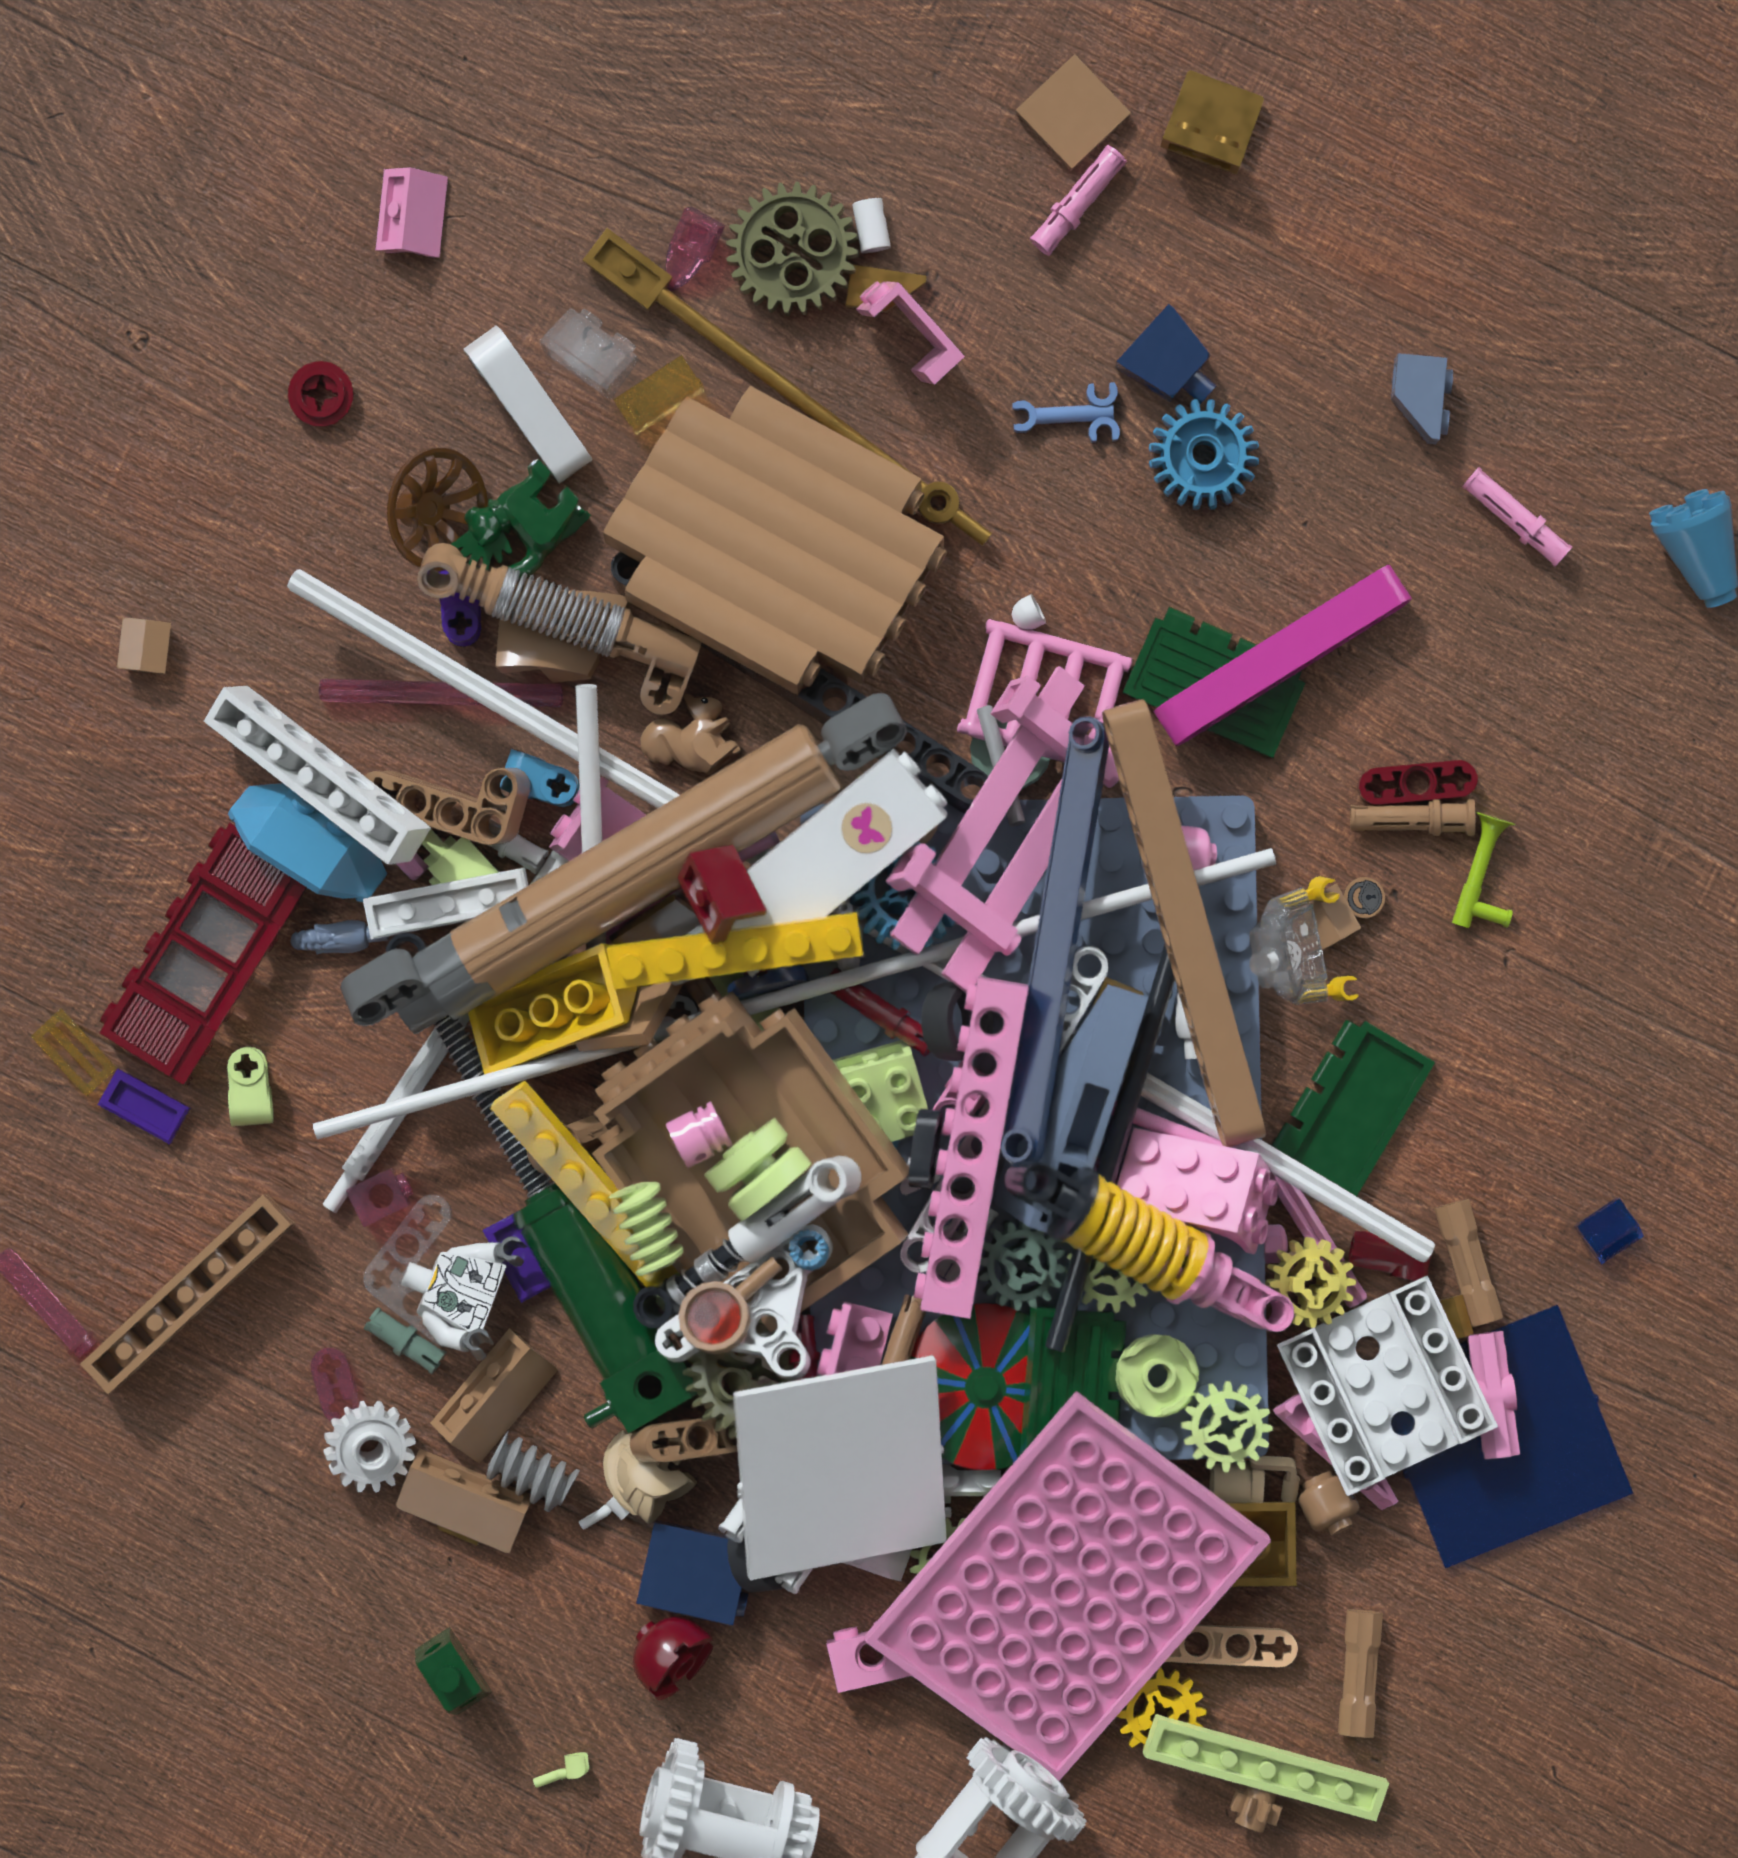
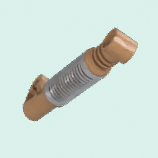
M434 544L426 551L418 572L417 581L420 589L428 596L440 599L448 596L454 597L456 592L460 594L459 599L464 600L465 596L470 597L469 603L474 604L475 599L479 600L478 606L483 607L486 614L493 617L496 616V618L500 617V620L504 619V621H507L511 615L512 624L518 619V626L525 622L524 626L528 628L532 624V631L539 627L538 631L542 633L546 629V636L553 632L552 636L556 638L560 634V641L567 637L566 641L570 643L574 639V646L581 641V648L588 644L587 649L589 651L595 646V653H601L602 656L606 655V657L615 658L621 655L644 663L648 667L645 672L640 698L645 708L654 714L663 715L676 710L680 704L702 642L691 636L634 617L631 610L625 607L621 608L617 604L613 605L611 609L610 602L606 604V607L603 606V599L600 600L599 604L596 603V597L592 599V602L589 601V594L586 595L585 599H582L583 593L580 592L577 597L575 596V589L572 590L571 594H568V587L562 592L561 585L554 589V582L551 583L550 587L547 586V580L540 584V577L534 582V576L531 575L528 580L526 579V572L523 573L518 583L520 571L515 570V568L511 569V567L508 568L503 565L499 568L492 567L490 571L485 570L486 564L482 563L480 568L476 567L477 561L472 560L471 565L467 564V558L463 557L462 553L451 544ZM433 568H443L449 574H440L436 572ZM664 671L671 673L670 681L666 688L660 687Z

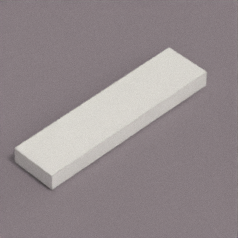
M525 867L364 898L363 903L370 938L376 939L469 921L528 886Z

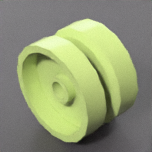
M775 1118L768 1121L754 1133L752 1131L735 1143L722 1155L723 1158L704 1175L717 1192H724L742 1180L744 1185L730 1197L728 1206L741 1221L748 1218L779 1194L812 1164L799 1147H791L777 1158L772 1156L786 1142L788 1133Z

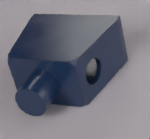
M1170 304L1162 310L1115 364L1119 371L1169 402L1184 389L1191 397L1197 399L1201 405L1217 387L1200 371L1211 355Z

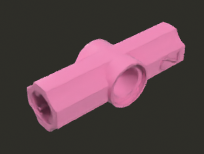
M1503 1331L1467 1336L1471 1370L1498 1425L1497 1428L1480 1435L1484 1459L1520 1455L1514 1411H1517L1516 1390L1513 1376L1508 1371Z

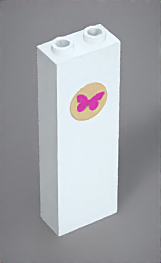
M894 749L891 750L747 869L767 912L765 916L735 921L732 929L827 916L943 821L947 815V812L943 809L948 804L947 801L932 784L928 788L923 785L916 776L921 772L919 767L906 752L899 756ZM759 970L747 971V972H748V973L750 974V976L752 977V976L755 975Z

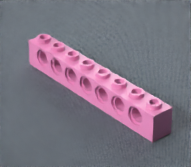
M978 976L977 986L968 985L964 1009L972 1010L970 1027L961 1026L957 1047L958 1051L965 1052L963 1067H954L950 1092L958 1093L955 1109L947 1108L943 1133L951 1134L948 1151L939 1150L935 1174L943 1175L941 1192L932 1191L928 1215L936 1217L934 1232H925L921 1257L929 1258L926 1274L918 1273L914 1292V1298L922 1299L920 1310L970 1318L1028 991V985ZM996 1011L1001 1014L1004 1019L1003 1028L994 1034L983 1031L979 1021L984 1013ZM986 1052L995 1057L997 1066L992 1073L981 1075L974 1070L972 1061L979 1053ZM973 1094L984 1095L990 1103L988 1111L981 1116H973L965 1108L967 1098ZM973 1135L981 1141L983 1147L978 1155L966 1157L960 1153L958 1142L964 1136ZM958 1177H968L973 1181L975 1191L967 1198H959L952 1193L951 1183ZM951 1218H959L967 1224L968 1231L960 1239H951L943 1230L944 1224ZM951 1259L959 1264L961 1272L958 1277L953 1280H944L939 1277L936 1267L942 1260Z

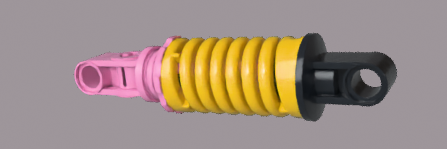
M1018 1161L1007 1170L1005 1185L1008 1192L1012 1196L1049 1215L1047 1221L1049 1237L1056 1241L1068 1242L1072 1247L1081 1249L1083 1253L1089 1256L1094 1255V1258L1101 1263L1107 1262V1265L1112 1269H1120L1123 1275L1133 1277L1136 1282L1140 1284L1146 1283L1149 1289L1155 1292L1161 1291L1162 1295L1167 1298L1166 1301L1176 1305L1191 1298L1192 1303L1201 1308L1212 1306L1218 1311L1258 1329L1278 1332L1286 1329L1291 1324L1294 1318V1307L1290 1299L1260 1283V1280L1254 1276L1232 1267V1260L1228 1255L1222 1252H1214L1215 1242L1212 1240L1211 1234L1203 1230L1199 1231L1191 1226H1186L1181 1220L1172 1218L1170 1214L1160 1211L1159 1208L1152 1204H1147L1146 1201L1139 1197H1134L1132 1193L1124 1189L1121 1190L1114 1183L1106 1182L1092 1168H1080L1068 1177L1044 1163ZM1033 1171L1036 1183L1033 1189L1029 1191L1026 1186V1178ZM1270 1302L1272 1305V1314L1270 1318L1266 1320L1264 1316V1310L1266 1305Z

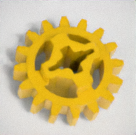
M1160 1667L1155 1672V1677H1151L1126 1707L1122 1709L1117 1717L1126 1719L1127 1722L1122 1724L1119 1729L1121 1734L1132 1732L1133 1735L1128 1742L1132 1748L1141 1742L1144 1744V1749L1148 1736L1144 1735L1141 1731H1145L1152 1726L1154 1718H1150V1715L1155 1713L1153 1696H1156L1158 1702L1164 1708L1172 1707V1710L1167 1712L1168 1718L1178 1720L1179 1716L1188 1710L1186 1723L1203 1727L1202 1724L1196 1721V1717L1206 1715V1709L1195 1705L1203 1696L1200 1691L1189 1692L1194 1683L1191 1678L1180 1683L1178 1681V1670L1174 1669L1169 1677H1165L1163 1669ZM1157 1686H1169L1178 1690L1181 1694L1170 1697L1160 1693ZM1144 1692L1147 1698L1142 1711L1133 1715L1136 1700Z

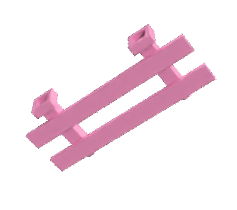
M1060 666L1056 667L1039 696L1035 694L1041 685L1029 675L1010 681L990 714L1002 724L1016 720L1021 725L934 865L931 861L936 853L925 844L908 848L885 881L897 891L911 888L916 891L915 896L890 934L891 937L915 955L921 952L943 914H946L967 930L966 935L941 974L966 994L968 985H975L977 983L978 976H981L995 952L1000 951L1005 956H1008L1020 943L1021 936L1017 933L1018 929L1012 924L1048 867L1062 779L985 904L961 886L1047 746L1066 758L1069 729L1072 723L1065 717L1085 686ZM1106 706L1104 710L1110 709L1112 707ZM1101 714V716L1099 717L1098 720H1100V721L1103 722V718H1102V714ZM1095 728L1091 730L1089 735H1085V745L1093 741L1096 735ZM1109 746L1103 784L1111 788L1119 781Z

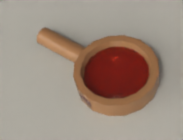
M770 1257L736 1288L730 1284L714 1281L702 1283L690 1290L682 1301L678 1314L680 1330L686 1340L699 1351L713 1355L727 1353L739 1346L747 1336L751 1324L750 1307L746 1301L782 1270L780 1265Z

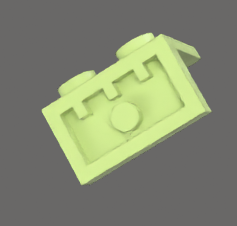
M899 1040L832 1060L891 1142L914 1135L918 1112L921 1108L928 1109L909 1045Z

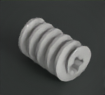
M507 1431L488 1465L486 1478L492 1480L499 1473H502L501 1487L507 1488L512 1482L517 1481L515 1494L521 1496L528 1489H531L530 1503L532 1504L537 1503L542 1497H546L544 1510L550 1512L557 1505L561 1506L580 1470L575 1469L570 1475L565 1476L566 1462L561 1461L552 1469L550 1467L551 1454L547 1453L540 1460H536L537 1446L532 1445L523 1453L521 1451L523 1439L518 1437L509 1445L507 1444Z

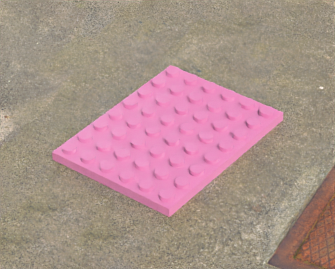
M1075 1392L865 1634V1642L1009 1747L1037 1761L1060 1781L1271 1542L1270 1537L1266 1532L1078 1392Z

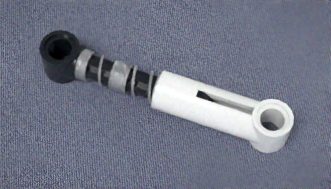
M836 1156L816 1162L809 1172L777 1194L748 1218L733 1226L728 1233L730 1239H723V1245L716 1250L709 1249V1251L694 1260V1266L687 1271L681 1270L680 1276L673 1275L671 1278H665L657 1285L642 1289L636 1295L633 1303V1310L637 1320L649 1328L661 1327L679 1314L681 1303L690 1290L702 1283L721 1282L728 1277L729 1272H735L738 1264L742 1261L756 1262L838 1201L853 1195L859 1189L861 1183V1171L858 1165L846 1156ZM831 1169H834L840 1177V1184L837 1189L829 1181ZM810 1194H813L811 1198H809L807 1201H805L789 1213L788 1210H790L792 1207L801 1202ZM657 1296H660L665 1303L664 1314H661L656 1308Z

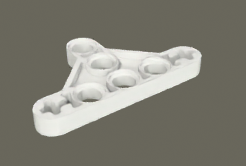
M816 1225L804 1226L756 1262L750 1263L723 1282L736 1288L770 1257L774 1260L784 1259L788 1261V1274L781 1280L770 1279L755 1293L754 1298L747 1303L751 1314L748 1334L739 1346L730 1350L764 1356L772 1369L781 1378L786 1380H797L803 1377L810 1366L809 1354L796 1336V1330L807 1275L812 1272L798 1267L787 1251L789 1250L790 1241L794 1238L793 1236L797 1235L799 1231H806L807 1229L820 1233L828 1244L830 1257L833 1251L831 1238L825 1230ZM806 1242L800 1247L802 1251L807 1248ZM810 1250L805 1251L801 1259L810 1261V1259H815L818 1253L813 1254ZM713 1292L707 1293L695 1302L691 1308L689 1320L694 1329L701 1335L698 1339L702 1342L715 1344L724 1342L733 1336L739 1327L741 1314L740 1307L731 1296L725 1293ZM708 1307L718 1308L721 1313L719 1323L713 1328L701 1327L699 1323L700 1313ZM678 1315L663 1324L655 1336V1344L658 1351L667 1360L672 1362H682L699 1351L685 1337L681 1340L683 1347L680 1350L676 1351L673 1347L666 1349L671 1343L668 1338L670 1334L675 1333L679 1337L683 1336L679 1326ZM765 1316L775 1317L778 1322L777 1331L770 1337L763 1338L758 1336L756 1332L757 1322ZM788 1349H795L801 1355L799 1366L792 1371L782 1370L779 1366L780 1355Z

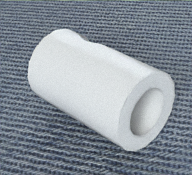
M882 198L865 199L853 203L861 253H873L891 248Z

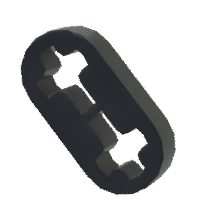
M921 1108L918 1112L908 1172L909 1187L932 1189L942 1134V1111Z

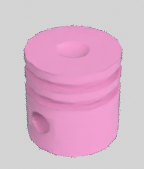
M711 1101L706 1103L707 1108L705 1109L702 1106L698 1107V1112L695 1114L693 1111H690L666 1123L667 1129L687 1168L713 1156V1151L716 1149L718 1152L723 1151L722 1146L727 1145L728 1148L733 1146Z

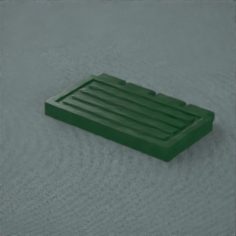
M1169 606L1163 620L1155 617L1122 694L1136 700L1143 699L1147 705L1157 709L1164 702L1257 644L1240 637L1235 650H1229L1227 647L1232 638V633L1203 621L1197 635L1189 632L1195 617ZM1302 670L1206 730L1272 759L1306 684L1298 680Z
M1345 1020L1331 1043L1345 1053L1340 1059L1334 1054L1326 1052L1310 1079L1323 1087L1322 1092L1319 1094L1308 1087L1304 1089L1290 1113L1292 1117L1303 1123L1300 1129H1297L1285 1122L1271 1146L1357 1197L1436 1062L1365 1020L1360 1027Z
M1031 1307L1020 1456L1075 1392H1078L1119 1423L1121 1400L1108 1399V1393L1119 1392L1115 1379L1117 1363L1120 1358L1111 1357L1112 1350L1124 1351L1127 1321L1114 1320V1312L1077 1310L1065 1353L1044 1347L1056 1308Z

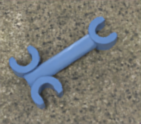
M1115 382L1110 383L1109 396L1106 399H1099L1094 393V383L1089 384L1086 390V397L1091 405L1034 408L1027 401H1017L1012 404V410L1026 411L1029 415V420L1024 424H1014L1013 430L1017 433H1026L1035 424L1093 421L1088 431L1091 443H1096V431L1101 426L1110 428L1112 442H1115L1120 435V428L1117 422L1114 421L1113 403L1118 394Z

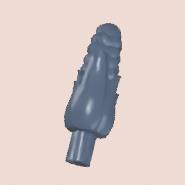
M345 920L332 924H314V929L311 928L306 931L302 930L299 933H293L290 942L297 950H312L316 954L353 953L366 949L369 946V942L388 941L389 936L371 939L369 928L365 922Z

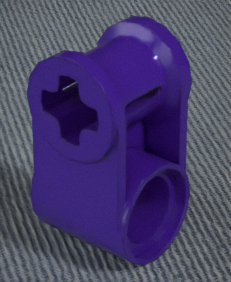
M446 570L438 571L440 574H449ZM455 592L454 597L448 596L439 599L442 628L452 644L459 647L471 646L481 635V606H478L480 601L475 599L474 604L469 603L470 597L465 596L464 600L459 599L460 594ZM460 617H465L468 624L472 625V627L465 628L464 635H458L456 629L451 628L452 625L458 624Z

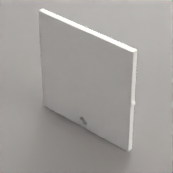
M933 1356L734 1392L740 1471L738 1490L741 1492L747 1576L750 1580L925 1547L947 1541L942 1471L944 1447L941 1445L937 1370L936 1359Z

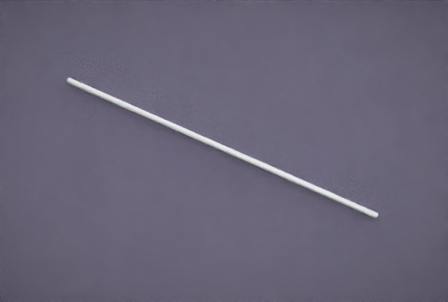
M1270 848L1194 870L1198 886L1275 865L1276 861L1273 850ZM1145 884L1084 902L1081 920L1152 900L1149 885ZM1040 915L1013 922L1012 925L1018 929L1017 933L1021 937L1037 933ZM964 937L923 948L917 955L912 952L740 1002L747 1012L753 1015L945 960L953 956ZM700 1013L693 1014L687 1017L689 1018V1020H692ZM676 1020L660 1024L653 1036L656 1042L670 1036L666 1028ZM640 1046L579 1051L578 1048L314 1123V1132L317 1140L639 1048Z

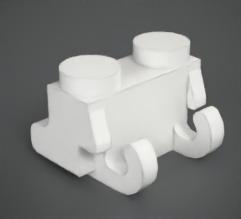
M942 1464L944 1503H951V1496H983L984 1498L1001 1479V1470H956L951 1467V1464ZM945 1507V1518L951 1517V1507Z

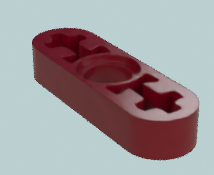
M1463 760L1378 767L1369 769L1361 775L1357 784V790L1364 802L1374 806L1462 798L1475 789L1478 775L1475 768L1469 762ZM1456 767L1460 768L1461 774L1469 776V782L1462 785L1461 791L1456 790L1455 784L1449 783L1440 785L1443 793H1435L1437 778L1433 769H1441L1439 777L1453 775L1454 768ZM1413 771L1423 772L1428 777L1429 787L1421 795L1411 793L1406 787V778ZM1392 773H1400L1398 788L1402 797H1394L1395 789L1382 791L1381 798H1375L1372 791H1366L1365 785L1372 782L1373 775H1379L1380 782H1393L1395 779Z

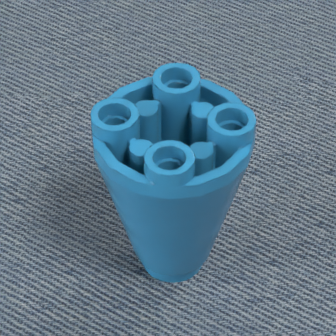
M1708 489L1695 491L1684 497L1685 504L1674 508L1672 505H1666L1652 510L1649 515L1652 521L1650 525L1653 533L1698 599L1704 600L1707 608L1720 606L1734 600L1737 597L1735 588L1738 586L1733 516L1732 504L1725 491H1718L1709 494Z

